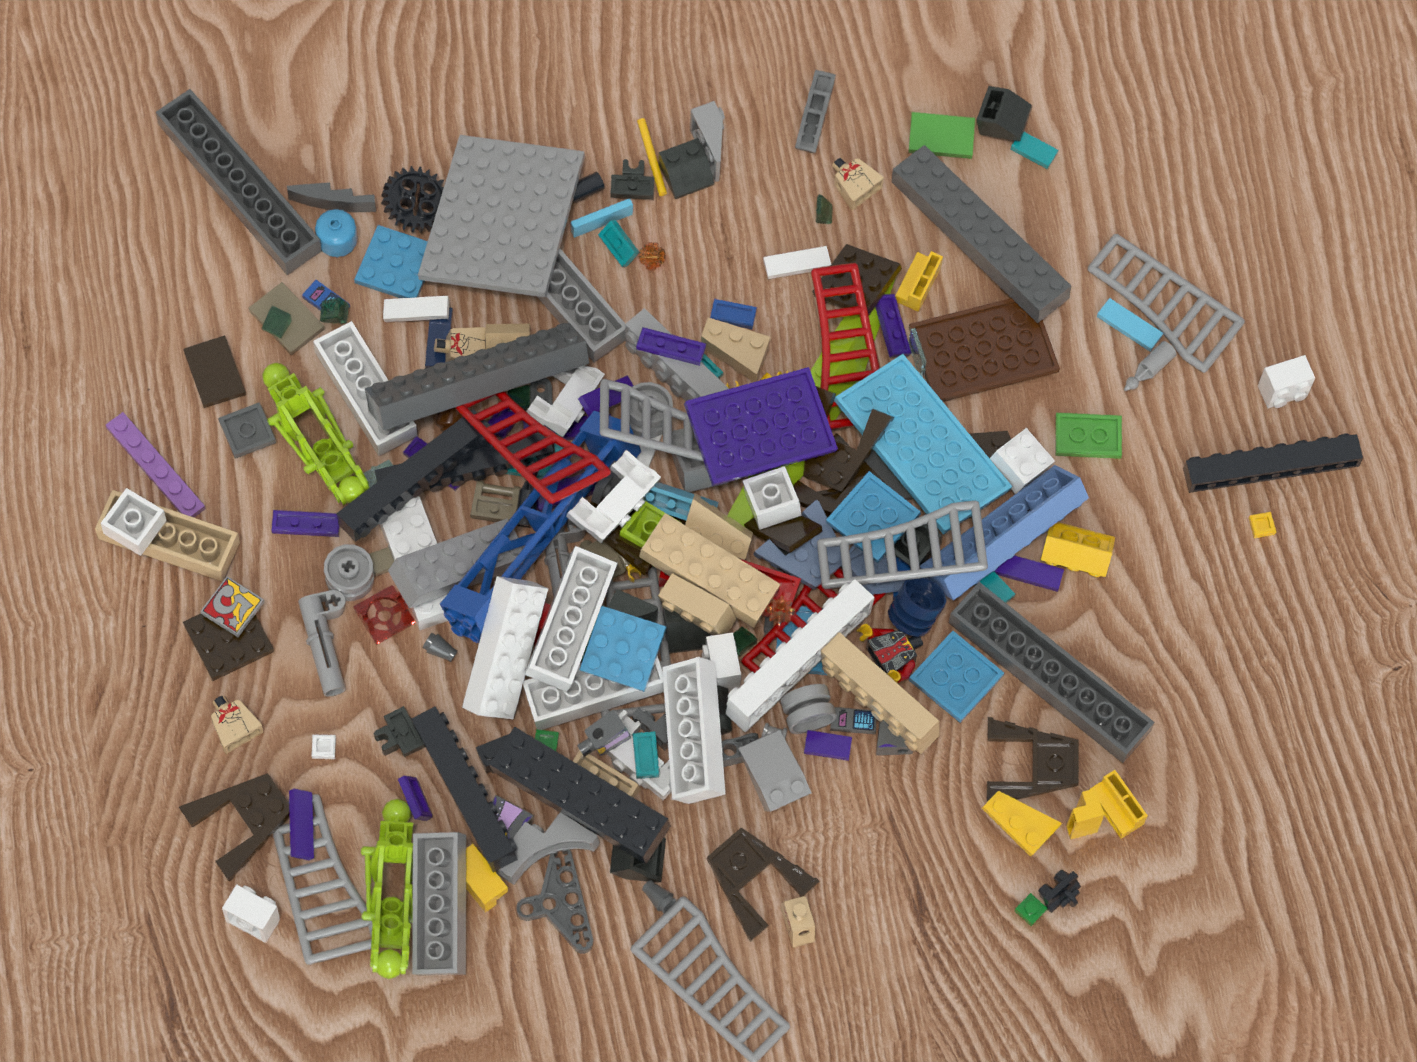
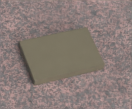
M283 282L249 307V312L290 355H293L325 329L324 325Z

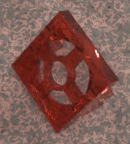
M393 585L353 606L376 645L415 624V620L410 614L405 600H403L401 593L397 592ZM379 600H391L397 605L391 608L383 607ZM373 604L377 610L376 615L369 619L368 610ZM381 611H388L391 617L388 621H381L378 618V614ZM401 611V619L395 626L392 622L393 615ZM379 623L386 625L388 630H379L374 628V626Z

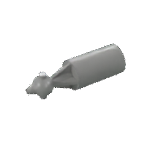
M1166 341L1158 345L1139 363L1135 376L1129 377L1126 380L1124 390H1134L1139 386V381L1153 378L1177 355L1173 346Z

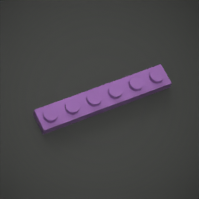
M124 412L105 425L106 429L179 513L194 518L205 510V505Z

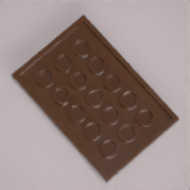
M1012 298L909 324V330L927 383L943 402L1060 371L1043 320L1037 323Z

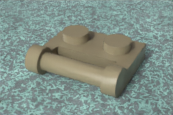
M477 481L470 514L471 518L494 522L504 519L509 521L517 511L518 495L521 487L514 486V488ZM482 493L510 496L512 500L482 496Z

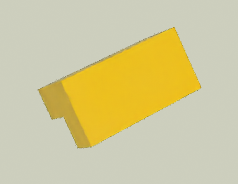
M932 251L929 256L917 252L895 295L897 303L917 312L920 311L941 269L943 256Z
M1116 770L1105 775L1100 783L1089 789L1096 788L1105 814L1104 816L1120 839L1144 825L1148 815Z
M1096 788L1083 791L1076 808L1072 809L1066 825L1070 840L1098 832L1105 814Z
M471 844L466 848V889L486 913L497 905V900L508 892V887L496 872H492L488 862L475 845Z

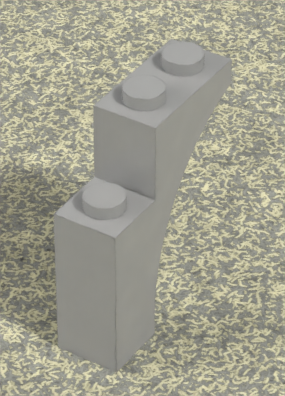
M561 812L545 833L538 825H530L525 822L513 837L518 848L515 851L518 860L495 872L514 885L520 876L541 858L567 849L595 851L599 846V839L595 833Z

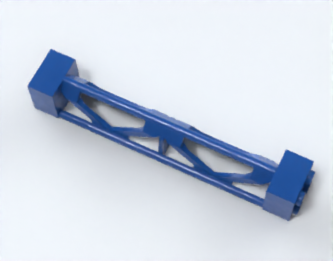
M593 411L579 429L580 432L571 442L580 446L585 441L589 452L596 455L608 468L614 460L618 461L626 450L635 458L642 452L639 445L601 436L600 412ZM609 416V429L621 431V419ZM630 427V434L634 435V433H633V431H632V429H631V427ZM572 455L554 463L543 478L573 464L569 460ZM591 464L583 468L586 470L577 481L599 470ZM559 481L546 488L552 494L555 493ZM597 482L562 499L553 512V504H550L546 499L542 512L531 509V506L541 495L535 488L458 585L455 584L440 603L444 617L449 621L452 627L451 630L457 636L468 637L475 643L480 642L494 589L493 586L490 590V585L498 554L525 546L501 576L521 580L569 519L566 517L567 513L578 504L582 497L585 499ZM525 515L536 533L510 541L508 535ZM484 567L485 573L480 593L467 589L468 585Z

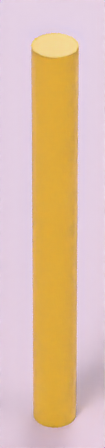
M645 118L637 120L657 191L659 196H665L667 191Z

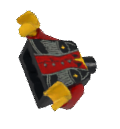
M867 624L861 625L856 631L863 633L859 638L860 641L863 642L867 638L869 639L867 640L866 650L874 663L896 683L908 680L915 668L917 658L915 649L923 646L921 637L911 636L907 639L900 630L871 628Z

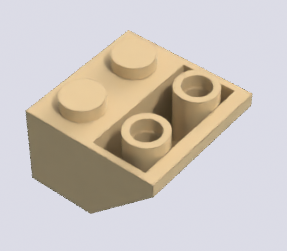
M486 324V349L495 347L499 343L516 340L521 336H529V324Z

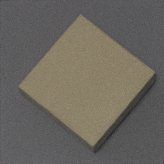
M389 547L370 553L375 576L387 573L394 563Z

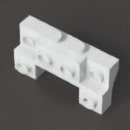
M583 365L553 375L566 384L554 403L550 405L537 396L526 412L539 423L546 425L563 437L574 421L578 423L585 413L578 398L595 390L605 374L597 368Z
M627 450L610 468L621 481L597 508L593 507L582 497L578 504L566 515L582 531L585 529L600 543L619 525L623 527L631 518L629 514L633 509L638 511L646 502L643 498L661 478L653 469L641 463Z
M623 710L619 714V718L627 728L631 739L606 754L611 757L612 765L618 771H624L630 776L629 779L645 789L649 788L659 798L664 800L672 792L669 760L664 765V762L658 758L659 777L636 779L632 734L637 733L641 729V723L638 721L635 723L627 716L628 712Z

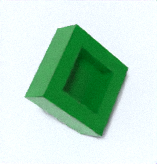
M536 729L535 739L557 752L559 732Z
M1030 893L1015 908V912L1032 927L1048 908Z

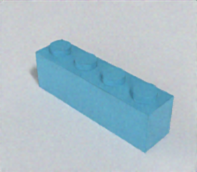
M657 482L643 500L668 515L687 521L694 494ZM700 496L701 499L717 508L719 502Z

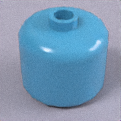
M339 209L328 210L321 214L316 221L315 232L320 239L323 253L332 257H341L352 252L357 244L358 236L355 220L349 213Z

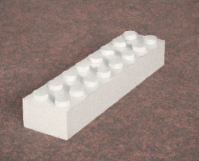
M854 579L850 584L845 583L839 589V594L834 599L831 597L824 603L823 610L819 613H813L807 620L808 624L805 627L797 628L791 635L792 639L787 644L785 642L780 644L772 658L767 657L764 659L756 673L751 672L744 679V684L740 688L735 687L728 694L726 715L744 732L751 728L822 660L821 650L839 632L846 637L870 615L874 596L858 581Z

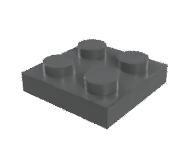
M260 402L218 418L235 459L276 443Z

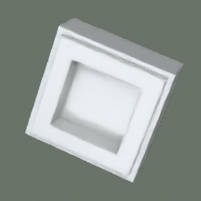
M313 735L312 759H335L336 735Z

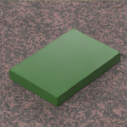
M912 112L908 153H914L925 145L936 156L972 159L975 118Z
M1056 413L1055 456L1121 459L1122 416Z

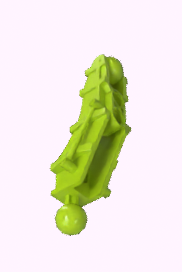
M281 363L269 364L264 369L262 378L276 404L278 413L268 418L267 422L271 426L275 425L288 444L295 450L306 465L303 467L306 474L316 470L338 503L341 502L343 506L351 503L369 489V483L349 452V449L353 448V443L351 440L346 441L340 431L334 416L323 398V395H325L324 390L320 387L311 392L307 386L302 388L294 373L290 375L286 366ZM310 409L329 438L318 440L313 445V449L293 420L294 417ZM292 438L295 441H298L301 451L295 445V442L292 440Z
M400 799L390 800L385 804L382 811L384 821L380 823L379 841H377L376 846H362L361 854L365 856L367 911H363L362 919L364 921H372L370 967H372V973H378L386 979L405 974L406 969H408L411 923H413V886L411 884L413 881V823L408 822L411 817L409 805ZM383 862L405 863L403 902L396 897H387L381 901ZM371 875H372L373 881L375 882L374 888H373V892H372V896H371ZM379 948L401 949V954L392 949L383 950L379 954L378 952Z

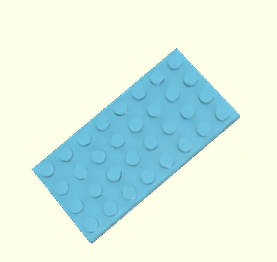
M904 354L835 397V403L861 435H863L872 409L894 416L893 421H890L884 430L885 433L876 442L873 449L926 514L951 503L973 500L979 502L981 510L1011 490L1012 485ZM971 510L958 511L959 524L972 516ZM949 514L936 519L937 528L942 534L951 530Z

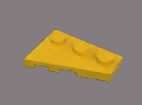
M997 791L982 807L1029 856H1032L1062 824L1000 791Z

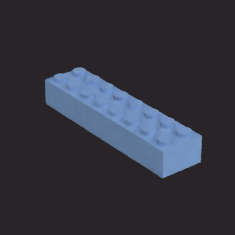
M1054 465L982 519L988 568L985 571L928 578L940 586L945 596L954 600L962 596L966 590L979 583L982 578L995 571L998 566L1012 558L1015 553L1028 546L1035 538L1047 532L1051 526L1064 519L1067 514L1080 507L1083 502L1089 499L1081 478ZM972 526L961 535L965 564L978 562L974 527ZM952 541L940 550L942 566L956 565ZM932 557L920 565V568H933Z

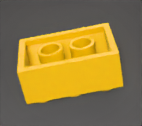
M1057 522L1048 529L1041 560L1052 566H1065L1071 571L1080 570L1088 572L1093 577H1106L1115 537Z

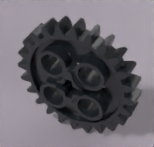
M411 166L409 172L403 167L400 173L395 171L393 177L389 176L381 194V197H383L381 205H385L384 213L390 212L389 220L396 219L395 226L402 223V230H405L408 226L411 233L414 232L415 228H418L419 232L422 233L424 227L429 232L431 231L444 189L442 187L444 180H436L437 173L430 176L429 169L423 173L421 167L418 168V171H415L413 166ZM417 183H418V184L420 185V187H419V192H418V197H417V203H418V205H417V207H416V216H414V215H413V208H414L415 200H416V198H415L414 195H415V193H416V191H417ZM403 186L410 188V190L404 189ZM424 190H428V191H430L432 194H428V193H426ZM401 205L407 206L408 209L402 208ZM422 209H426V210H428L430 213H426V212H424Z

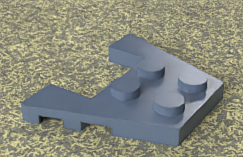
M818 500L808 506L801 515L821 524L823 532L786 556L770 539L753 554L759 559L762 558L768 561L776 569L780 568L791 576L801 578L800 582L813 590L822 584L817 541L819 539L836 537L832 527L826 523L827 517ZM840 546L826 547L830 576L841 568L839 564L841 561Z
M853 545L849 550L852 576L866 575L863 551ZM885 556L878 563L873 560L875 574L889 573ZM905 580L865 584L862 586L872 595L897 592Z

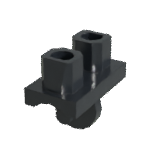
M1061 869L1054 877L1055 883L1058 884L1056 887L1052 888L1048 884H1044L1038 890L1050 913L1059 906L1064 908L1069 904L1071 907H1075L1078 904L1075 897L1080 894L1078 889L1081 886L1077 880L1078 874L1074 871L1069 874Z

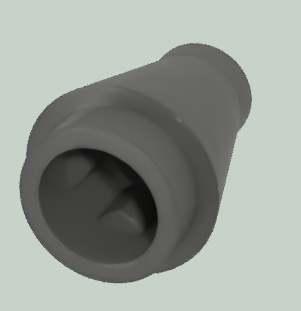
M431 633L422 647L427 650L426 653L450 662L458 651L438 633L437 635Z
M649 880L642 888V891L648 896L657 911L665 913L676 903L673 893L655 884L652 880Z

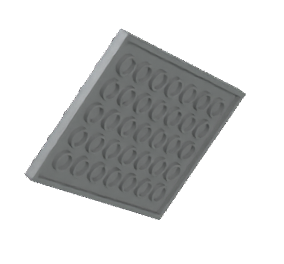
M459 135L419 269V280L546 298L583 166L584 151Z

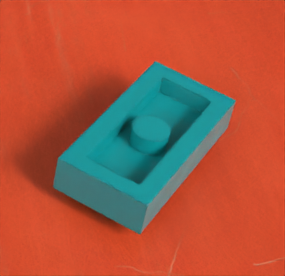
M610 220L598 234L622 267H627L640 253L616 220Z

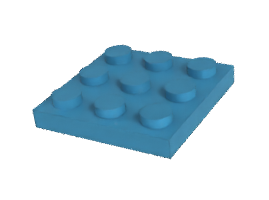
M377 225L354 279L355 284L397 298L419 297L425 281L419 280L418 273L428 241Z
M869 471L826 519V523L842 536H848L909 522L918 518L921 515V511ZM905 532L893 535L894 544ZM884 538L871 541L873 560L877 563L886 555ZM862 542L854 544L863 551Z
M601 606L580 671L645 692L667 627Z
M952 631L909 677V681L961 723L1004 676V672L956 632Z

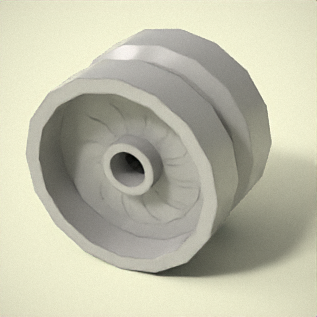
M645 382L633 386L634 389L673 407L671 395L661 385ZM630 396V427L634 435L642 437V402ZM651 407V438L663 435V412Z
M350 544L336 547L328 554L324 562V575L328 590L340 591L345 596V601H356L364 598L374 585V569L370 554L363 548Z
M825 684L800 687L781 698L780 703L783 713L789 715L786 718V722L791 733L802 734L807 733V730L816 731L836 720L837 714L834 705L828 703L831 696Z

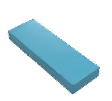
M626 199L571 221L573 237L575 238L603 227L610 220L618 221L633 215V203L630 199Z
M1111 298L1107 300L1097 314L1099 319L1150 352L1163 336V332Z

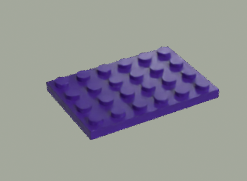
M809 367L691 399L684 403L712 486L832 453L838 449Z

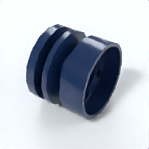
M926 577L905 580L898 595L895 596L889 606V619L901 632L911 636H924L930 631L936 618L945 607V593L940 586Z

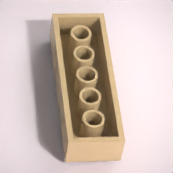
M112 490L96 525V534L100 540L128 549L103 534L101 522L122 495V493ZM158 506L164 510L167 521L143 552V555L223 582L240 544L238 533Z
M666 513L642 547L639 555L641 559L667 575L671 576L673 573L728 603L735 617L753 628L780 587L778 582Z
M840 632L821 650L823 671L832 678L834 676L839 680V685L846 692L851 691L861 706H868L872 710V715L878 721L884 720L889 725L888 729L895 736H902L906 740L904 743L910 750H917L922 754L940 736L939 720Z

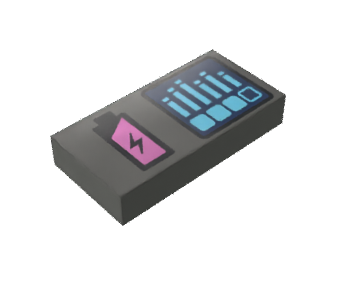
M834 707L837 718L830 724V731L875 735L877 719L872 715V710Z

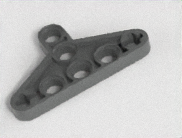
M570 849L561 850L563 854H567L564 856L565 866L561 867L560 858L556 857L558 852L550 854L541 894L521 899L516 906L517 915L524 921L546 917L576 952L585 954L593 947V936ZM563 872H570L573 875V879L571 882L564 883L560 880V875ZM570 893H574L579 899L575 904H568L565 897ZM546 899H553L556 902V906L548 910L543 907V902ZM530 904L534 910L531 914L524 915L520 911L521 906ZM574 915H580L583 917L584 922L580 926H575L571 923V918ZM583 931L584 940H589L586 942V947L577 944L579 942L578 932Z

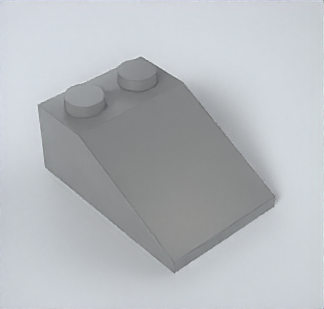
M715 101L691 109L690 132L694 139H699L707 155L713 179L715 182H718L720 177L722 130L724 129L723 120L725 116L722 108H718Z
M684 428L672 431V445L684 447ZM693 432V450L700 451ZM672 454L684 491L692 492L715 487L711 484L703 461Z
M780 730L738 748L765 811L771 812L811 793L805 776Z

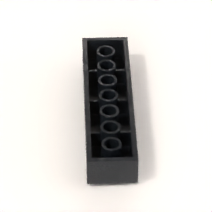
M515 726L489 764L495 774L558 812L563 813L647 864L671 827L667 817Z

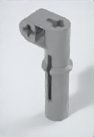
M570 519L564 524L567 525L569 532H564L562 527L545 548L546 557L544 563L549 569L553 597L560 583L555 549H558L563 575L570 556L567 543L581 541L586 534L585 529L582 531Z
M329 590L305 596L298 601L308 636L306 643L311 647L323 694L326 697L339 695L346 690L332 642L334 635L329 631L327 620L338 618L343 614L345 596L338 590ZM321 602H325V606L328 607L327 611L323 610ZM316 627H318V630H319V634H320V638H321V643H322V645H323V649H324V652H325V656H326V659H327V663H328V667H329V668H327V665H326V662H325L324 654H323V651H322V647H321V644H320L319 635H318V632H317Z

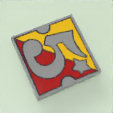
M227 576L202 608L201 614L239 637L263 605L264 599Z

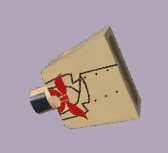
M840 157L832 165L838 172L834 177V186L852 211L883 188L884 177L858 158L847 164Z
M453 328L449 331L446 340H435L434 352L446 353V362L458 356H467L475 353L477 350L485 349L486 328Z
M220 696L213 701L217 711L211 715V719L225 754L263 733L261 723L239 699L229 704L225 696Z
M806 896L784 901L780 908L792 948L815 942V924ZM802 931H807L805 934H799Z

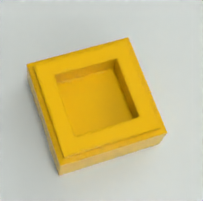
M1271 512L1249 516L1248 519L1254 538L1276 534Z

